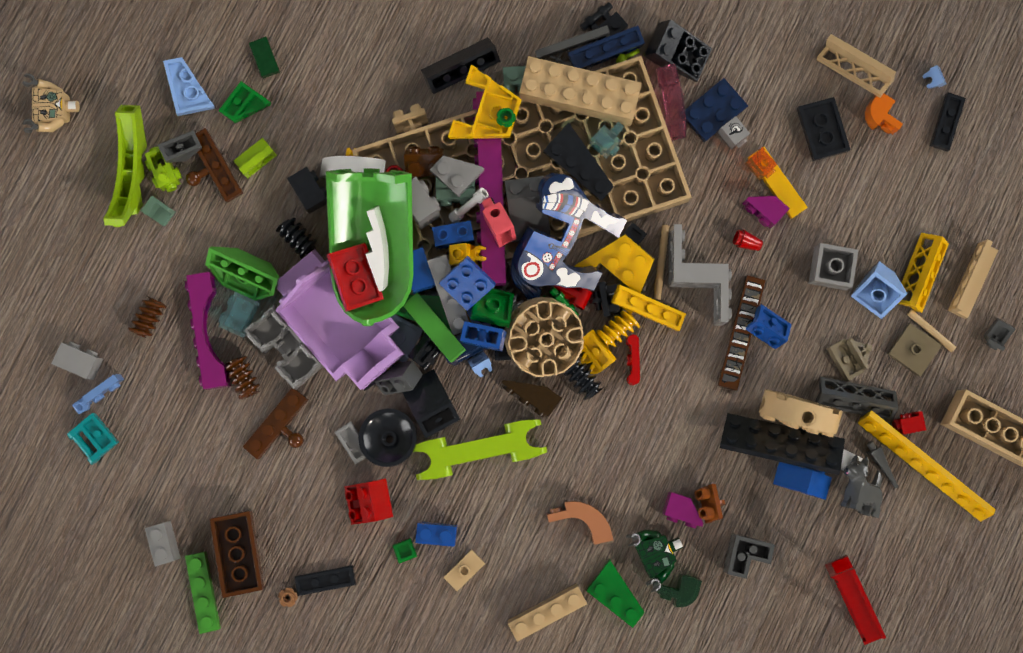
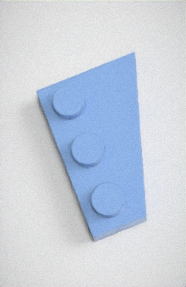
M182 57L163 61L177 116L215 109V106Z

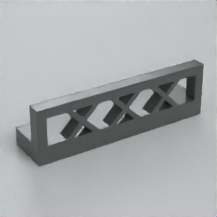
M606 25L538 49L535 52L539 59L551 57L556 60V63L559 61L564 65L571 66L570 61L565 62L560 59L563 52H571L573 48L577 47L578 49L582 45H589L590 42L610 36V32Z
M820 377L819 379L820 392L815 400L819 404L859 415H865L872 410L882 419L892 421L899 408L896 391L826 377ZM825 384L831 385L834 390L825 388ZM844 389H850L853 394L846 392ZM863 392L869 393L873 397H867ZM882 396L891 397V401L885 400Z

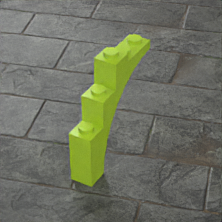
M121 105L115 112L118 133V166L113 197L108 211L103 218L104 225L113 227L125 226L130 216L138 214L143 206L140 184L145 177L142 155L147 149L141 107L139 105Z

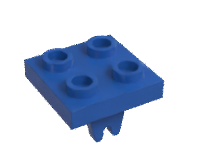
M466 256L439 282L466 311L496 285L469 256Z

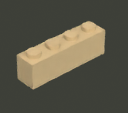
M576 583L510 618L508 625L518 642L587 605V602Z

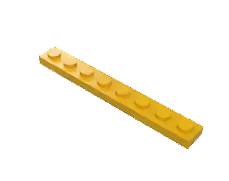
M871 410L858 421L860 426L980 522L994 515L995 508Z

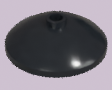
M389 408L378 410L369 415L363 422L358 437L359 447L366 459L373 464L381 467L397 466L406 461L415 449L417 442L415 425L405 413L399 410ZM393 437V441L388 443L387 438Z

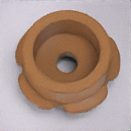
M290 587L281 590L278 595L280 598L279 603L284 607L294 606L295 601L298 599L297 592Z

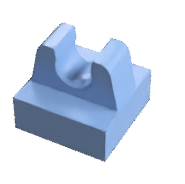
M938 65L930 68L923 75V79L932 78V82L926 85L929 89L940 88L947 84Z
M484 351L468 360L474 373L479 377H483L481 370L485 368L489 372L492 371V363Z

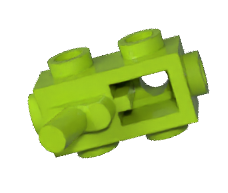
M158 146L151 148L150 152L145 153L147 159L145 164L154 175L152 181L155 187L166 192L175 191L177 185L181 184L179 179L182 178L179 169L177 167L174 168L172 162H165ZM164 160V165L159 163V161Z

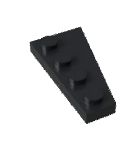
M569 122L543 150L545 155L598 201L602 202L614 188Z

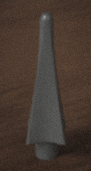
M874 441L868 442L866 445L869 451L866 453L886 475L893 487L898 488L882 446L878 447Z

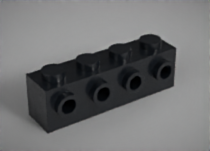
M487 37L421 69L427 86L435 94L466 79L471 65L478 68L481 72L501 61L495 45Z

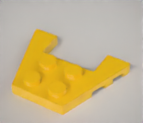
M471 65L466 84L485 90L474 124L469 125L453 120L448 138H510L515 122L510 127L500 126L497 123V113L503 108H510L517 117L522 99Z
M625 234L574 267H597L601 263L631 290L641 293L655 259Z

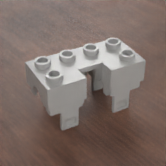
M272 306L264 312L259 320L250 324L243 331L262 353L266 354L273 347L278 349L284 359L276 363L275 369L293 389L297 390L317 373L323 365L276 312L277 307Z

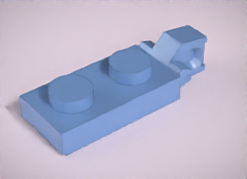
M121 374L112 375L82 396L72 406L78 414L90 410L92 402L97 403L105 397L103 394L107 391L113 392L121 386L119 383L124 378Z

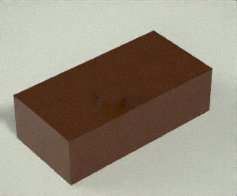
M252 510L210 518L222 598L263 590L264 581Z

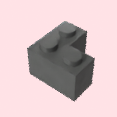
M732 533L723 572L747 579L751 559L771 564L775 545L770 542Z

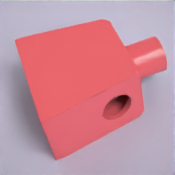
M493 198L485 199L482 202L484 207L482 212L498 247L500 248L516 240L514 225L501 202L495 204Z

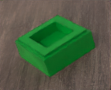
M411 538L392 545L399 564L418 556Z

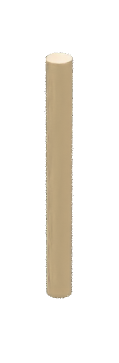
M662 225L653 296V299L661 301L669 225Z

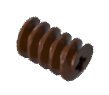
M147 296L149 300H142L146 306L138 307L142 314L135 313L139 320L131 321L135 327H128L129 331L146 338L145 336L153 335L149 329H156L153 322L160 321L156 315L163 316L160 308H167L164 303Z
M247 356L231 360L226 363L228 366L225 368L227 372H231L228 377L234 379L232 385L238 386L235 392H242L238 396L240 400L260 392L256 391L260 384H253L257 377H250L254 371L246 369L251 364L243 362Z

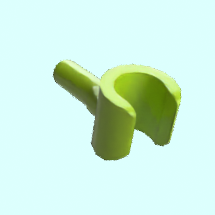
M636 49L626 55L620 54L616 59V63L630 59L640 53V50Z

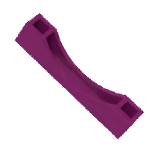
M211 272L186 275L185 289L189 292L190 297L188 308L192 311L190 323L192 330L195 331L193 343L198 351L196 363L201 371V375H199L200 386H203L204 390L229 387L231 382L228 377L229 372L225 370L227 366L214 352L207 331L208 312L217 294L215 276Z

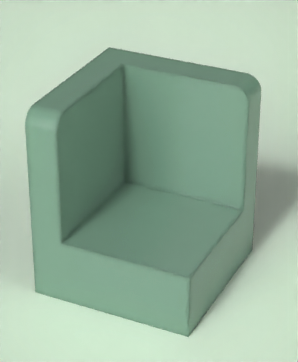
M153 196L149 198L141 209V212L164 227L176 213Z

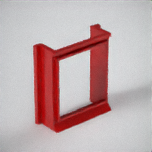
M845 555L843 558L825 564L830 578L835 580L864 645L879 639H885V633L848 556Z

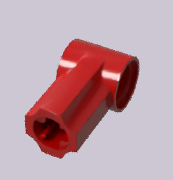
M554 285L558 291L565 295L564 298L569 303H572L581 310L585 309L593 294L590 290L581 287L564 288Z

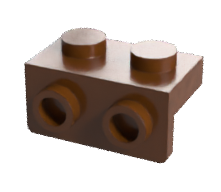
M411 146L405 149V172L412 173V177H436L430 172V169L444 155V149H439L438 146H430L428 149Z

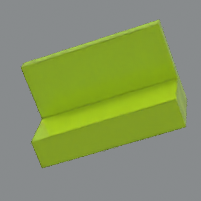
M261 138L233 161L239 167V170L247 178H250L274 159L277 154L264 138Z

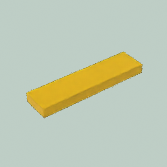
M762 147L747 158L772 194L790 208L786 212L790 219L808 208L765 147Z
M617 285L611 301L615 305L675 331H680L686 313L622 285Z

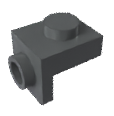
M996 318L984 335L987 341L986 344L994 350L1000 349L1004 351L1006 348L1004 344L1016 330L1015 327Z

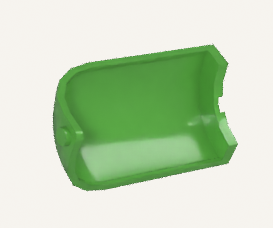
M364 168V172H353L351 169L326 171L329 253L366 243L368 252L372 250L366 233L373 228L366 211L379 206L382 214L389 252L388 286L382 291L384 299L345 312L330 266L332 287L337 301L345 314L363 326H372L376 322L395 315L405 304L412 289V173L397 170L380 173V169Z

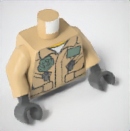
M30 73L24 74V77L31 79V83L23 81V85L26 87L35 85L36 87L32 88V120L25 119L23 121V125L31 126V128H24L25 133H31L33 130L37 132H54L63 126L64 123L70 121V112H79V102L77 100L70 101V97L64 93L62 88L42 79L35 80L34 76Z

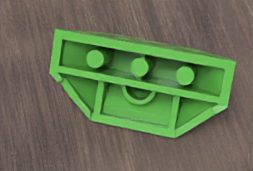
M209 247L205 265L211 269L213 275L222 286L255 301L273 296L276 293L279 276L271 263L239 248Z

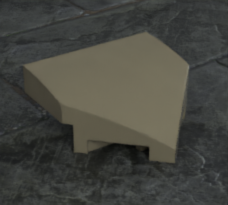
M849 338L842 339L826 348L846 382L863 373L864 369H867L869 366L867 362L869 352L872 351V345L863 344Z

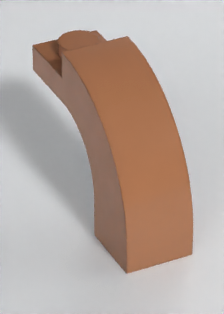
M564 501V510L561 507L550 509V513H546L548 522L567 518L583 520L590 529L594 545L613 541L612 532L605 517L587 503Z

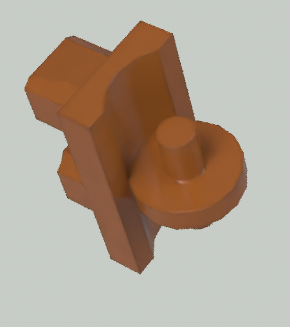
M710 484L694 492L695 498L701 501L702 505L698 511L699 518L704 519L705 523H712L713 521L723 519L721 506L725 505V500H719L716 484Z

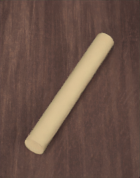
M913 309L907 313V316L947 350L953 352L956 349L954 344Z

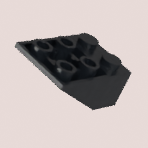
M670 19L658 23L644 56L658 66L698 82L712 48Z
M434 369L422 375L413 390L402 392L425 438H429L461 420Z

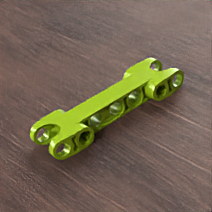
M522 420L504 424L506 434L447 446L446 437L416 444L413 452H424L431 459V465L426 471L415 474L416 480L438 479L453 475L451 465L510 453L512 462H517L547 453L546 447H532L526 441L527 432L536 426L542 425L541 420Z

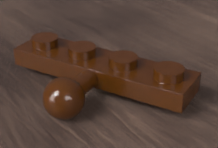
M204 128L195 133L202 146L197 153L203 161L205 168L198 172H188L186 182L190 186H197L200 184L201 178L210 174L225 202L228 203L244 194L208 130Z
M291 388L245 443L243 448L256 459H260L281 433L288 438V443L291 447H300L304 442L303 436L300 433L290 431L287 425L309 399L298 390Z

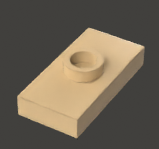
M471 549L444 576V579L458 591L485 565V562Z

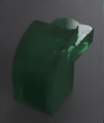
M680 573L676 588L661 585V588L656 592L660 594L662 599L671 601V598H674L672 604L675 607H686L697 599L702 580Z

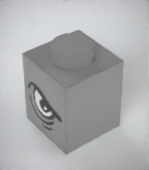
M736 116L718 131V134L731 150L736 146L738 148L742 147L747 142L746 138L750 134Z

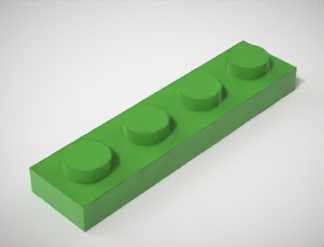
M207 552L186 555L185 559L199 634L219 630L221 627Z

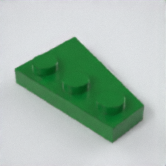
M609 559L586 591L634 628L645 612Z

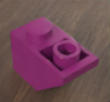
M776 196L748 197L742 203L748 213L757 216L759 222L764 227H769L770 229L790 209Z
M668 492L662 514L667 516L666 519L676 523L678 519L685 521V526L695 529L697 525L703 527L704 523L699 518L691 498Z

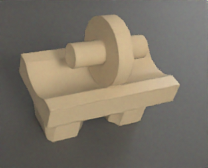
M415 104L410 107V113L404 114L403 110L394 111L392 121L396 133L408 132L428 124L425 109L421 108L419 104Z

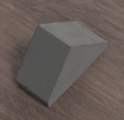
M194 130L158 144L166 163L185 162L202 148Z

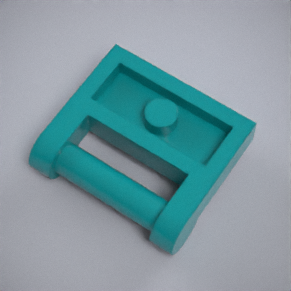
M91 413L67 434L69 439H73L88 457L87 461L91 465L98 462L103 455L119 443L96 413ZM81 432H83L85 436L90 440V442L98 450L97 452L94 453L92 449L88 446V444L83 440V438L79 435Z

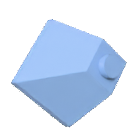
M879 261L866 274L851 297L882 319L907 295V292L895 272Z

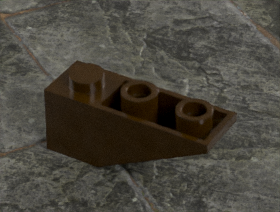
M502 381L503 389L511 395L515 393L520 396L518 400L526 406L530 404L535 407L534 412L542 418L544 416L549 417L562 399V397L546 386Z

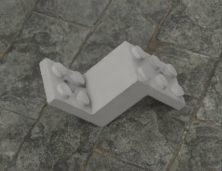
M674 224L669 230L668 287L714 288V326H722L728 323L732 317V309L729 308V300L732 297L729 281L732 278V271L729 269V264L682 263L685 260V249H682V242L685 241V230H682V224Z

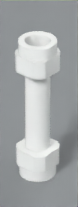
M484 188L477 190L469 201L449 214L451 222H459L466 212L477 203L481 204L489 197L488 192Z

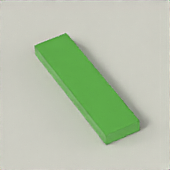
M418 293L405 302L404 308L451 363L466 351Z

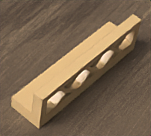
M832 34L826 41V47L817 57V61L879 98L892 84L896 71ZM830 51L835 54L836 59L827 60L824 56ZM848 62L851 64L852 69L844 70L841 68L840 63ZM864 71L867 73L868 78L859 79L856 76V72ZM881 81L885 85L881 90L873 87L872 82Z
M987 239L977 244L949 306V312L964 319L969 317L998 253L997 249L991 247L992 241Z

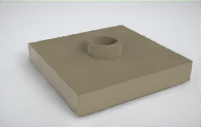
M908 323L887 355L919 377L942 345L913 324Z

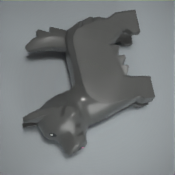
M855 455L849 466H846L844 469V474L849 477V482L846 486L841 506L858 510V513L879 518L880 506L883 500L880 488L883 479L881 471L878 470L872 483H868L866 477L868 475L869 458L865 457L862 461H859L858 456Z

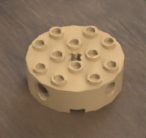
M536 297L523 302L512 311L509 328L505 327L507 333L504 343L508 355L522 371L535 377H544L564 373L576 363L583 350L584 333L581 320L566 304L554 298Z
M768 389L764 391L759 409L760 416L770 421H775L776 419L788 427L795 429L801 427L807 432L817 435L821 433L829 437L837 434L843 413L842 410Z

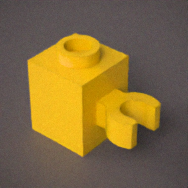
M468 243L449 245V264L457 266L466 256H469L478 265V261L486 260V257L479 256L480 251L486 250V247Z

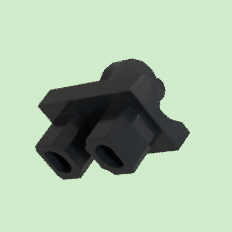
M599 282L601 298L599 291L593 292L594 299L589 300L590 304H595L596 311L602 310V303L604 317H613L612 314L622 311L620 306L610 301V295H614L618 284Z

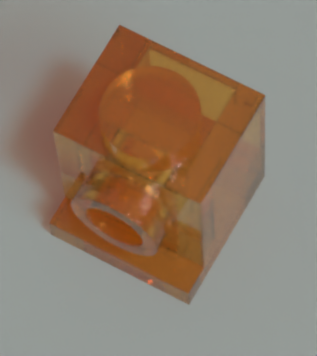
M763 147L745 163L759 180L763 177L768 179L776 172L774 167L777 165L764 151ZM761 161H763L766 167L761 165Z

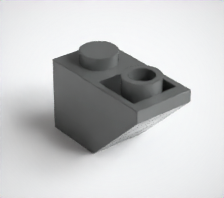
M412 360L396 364L377 377L374 382L384 395L413 390L423 374Z

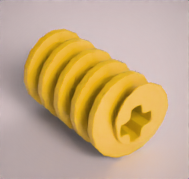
M621 311V317L618 315L614 317L615 322L612 320L608 321L610 327L603 325V331H596L608 349V345L616 347L615 340L622 342L621 335L627 338V330L634 333L632 326L640 328L639 323L631 313Z

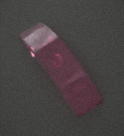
M675 64L656 68L658 85L662 89L666 126L672 141L686 138L685 106Z

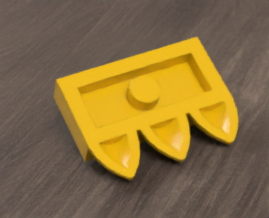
M591 330L583 337L582 352L585 353L582 356L581 363L588 364L593 362L590 366L592 370L590 374L600 373L617 360L594 330Z

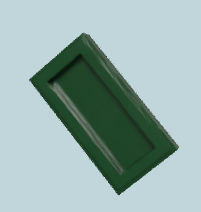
M263 37L250 42L249 45L261 77L264 79L280 73L268 38Z

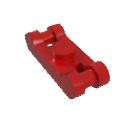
M632 334L626 339V345L630 351V354L626 356L627 366H630V375L626 379L629 385L638 384L640 381L639 338L637 335Z

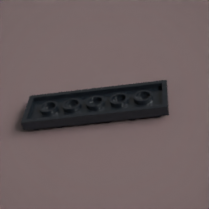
M727 413L720 448L839 475L845 439L835 436L829 437L821 433L817 435L803 429H795L785 425Z

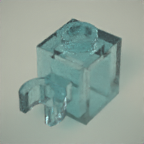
M617 122L611 130L603 126L591 138L590 145L605 159L610 155L614 157L620 150L621 140L617 136L623 131L624 126L620 122Z

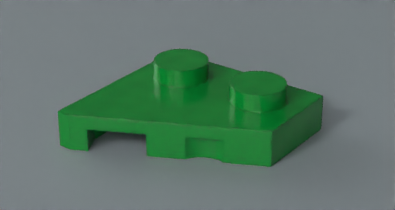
M240 81L219 109V112L232 122L237 123L265 109L272 103Z

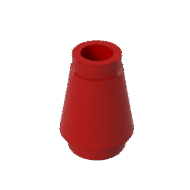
M737 230L733 238V244L737 248L759 251L763 245L762 240L745 230Z

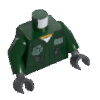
M646 529L635 534L626 535V538H632V543L628 544V546H635L650 579L653 578L647 581L646 585L653 584L654 588L651 592L658 591L661 588V584L674 569V563L677 560L673 552L683 548L680 539L677 537L668 541L664 534Z

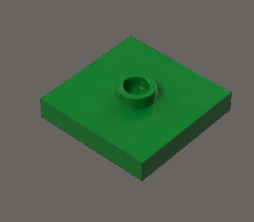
M492 288L472 306L470 319L509 328L514 293Z

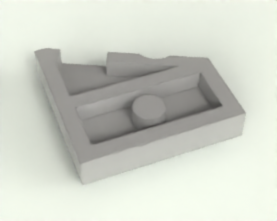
M444 155L430 169V172L458 197L485 171L482 166Z

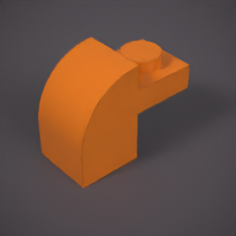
M885 93L880 98L874 95L865 109V121L872 130L880 126L884 132L893 135L901 128L903 123L888 114L895 100Z

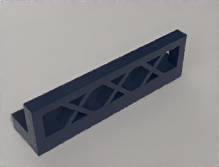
M637 25L568 52V57L573 67L587 69L616 58L620 54H626L639 49L645 42Z

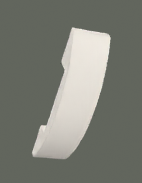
M359 156L325 157L322 159L319 177L326 178V171L339 169L364 172V168L380 169V173H384L386 160Z

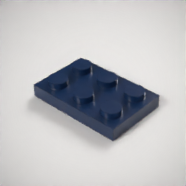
M723 78L680 115L705 143L722 126L743 112L748 105L726 79Z

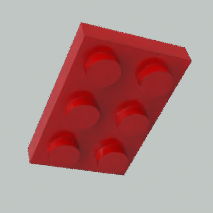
M366 243L327 254L345 312L384 299L382 291L379 292L366 257V253H368Z

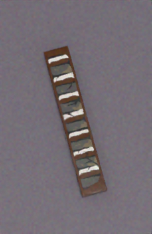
M748 275L745 278L717 386L735 391L738 390L752 335L746 330V327L754 320L766 280Z

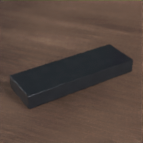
M949 92L945 94L931 139V147L947 152L950 150L966 98Z
M349 565L295 576L297 595L301 596L356 585L354 567Z

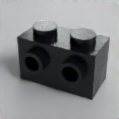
M305 167L287 178L309 214L327 204V191L324 186L319 187L317 183L319 178L314 170L310 172Z

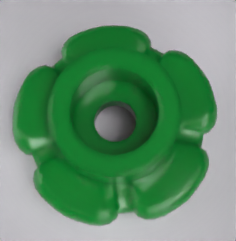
M503 108L497 113V123L500 126L510 127L516 120V115L510 108Z

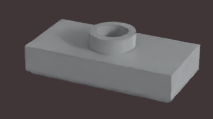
M352 421L335 431L336 436L355 465L366 458L360 450L359 432Z

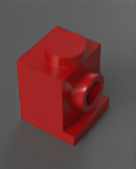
M922 411L901 414L899 419L892 421L893 428L902 435L926 430Z

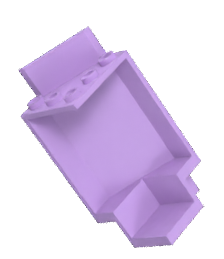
M315 249L279 278L277 290L283 295V298L279 301L280 305L277 307L276 312L336 381L347 374L360 390H364L373 380L405 355L390 337L399 328L391 317L376 322L372 326H363L345 314L337 301L332 287L329 260L325 261Z

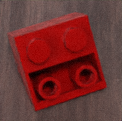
M386 478L344 486L351 525L375 522L393 517Z

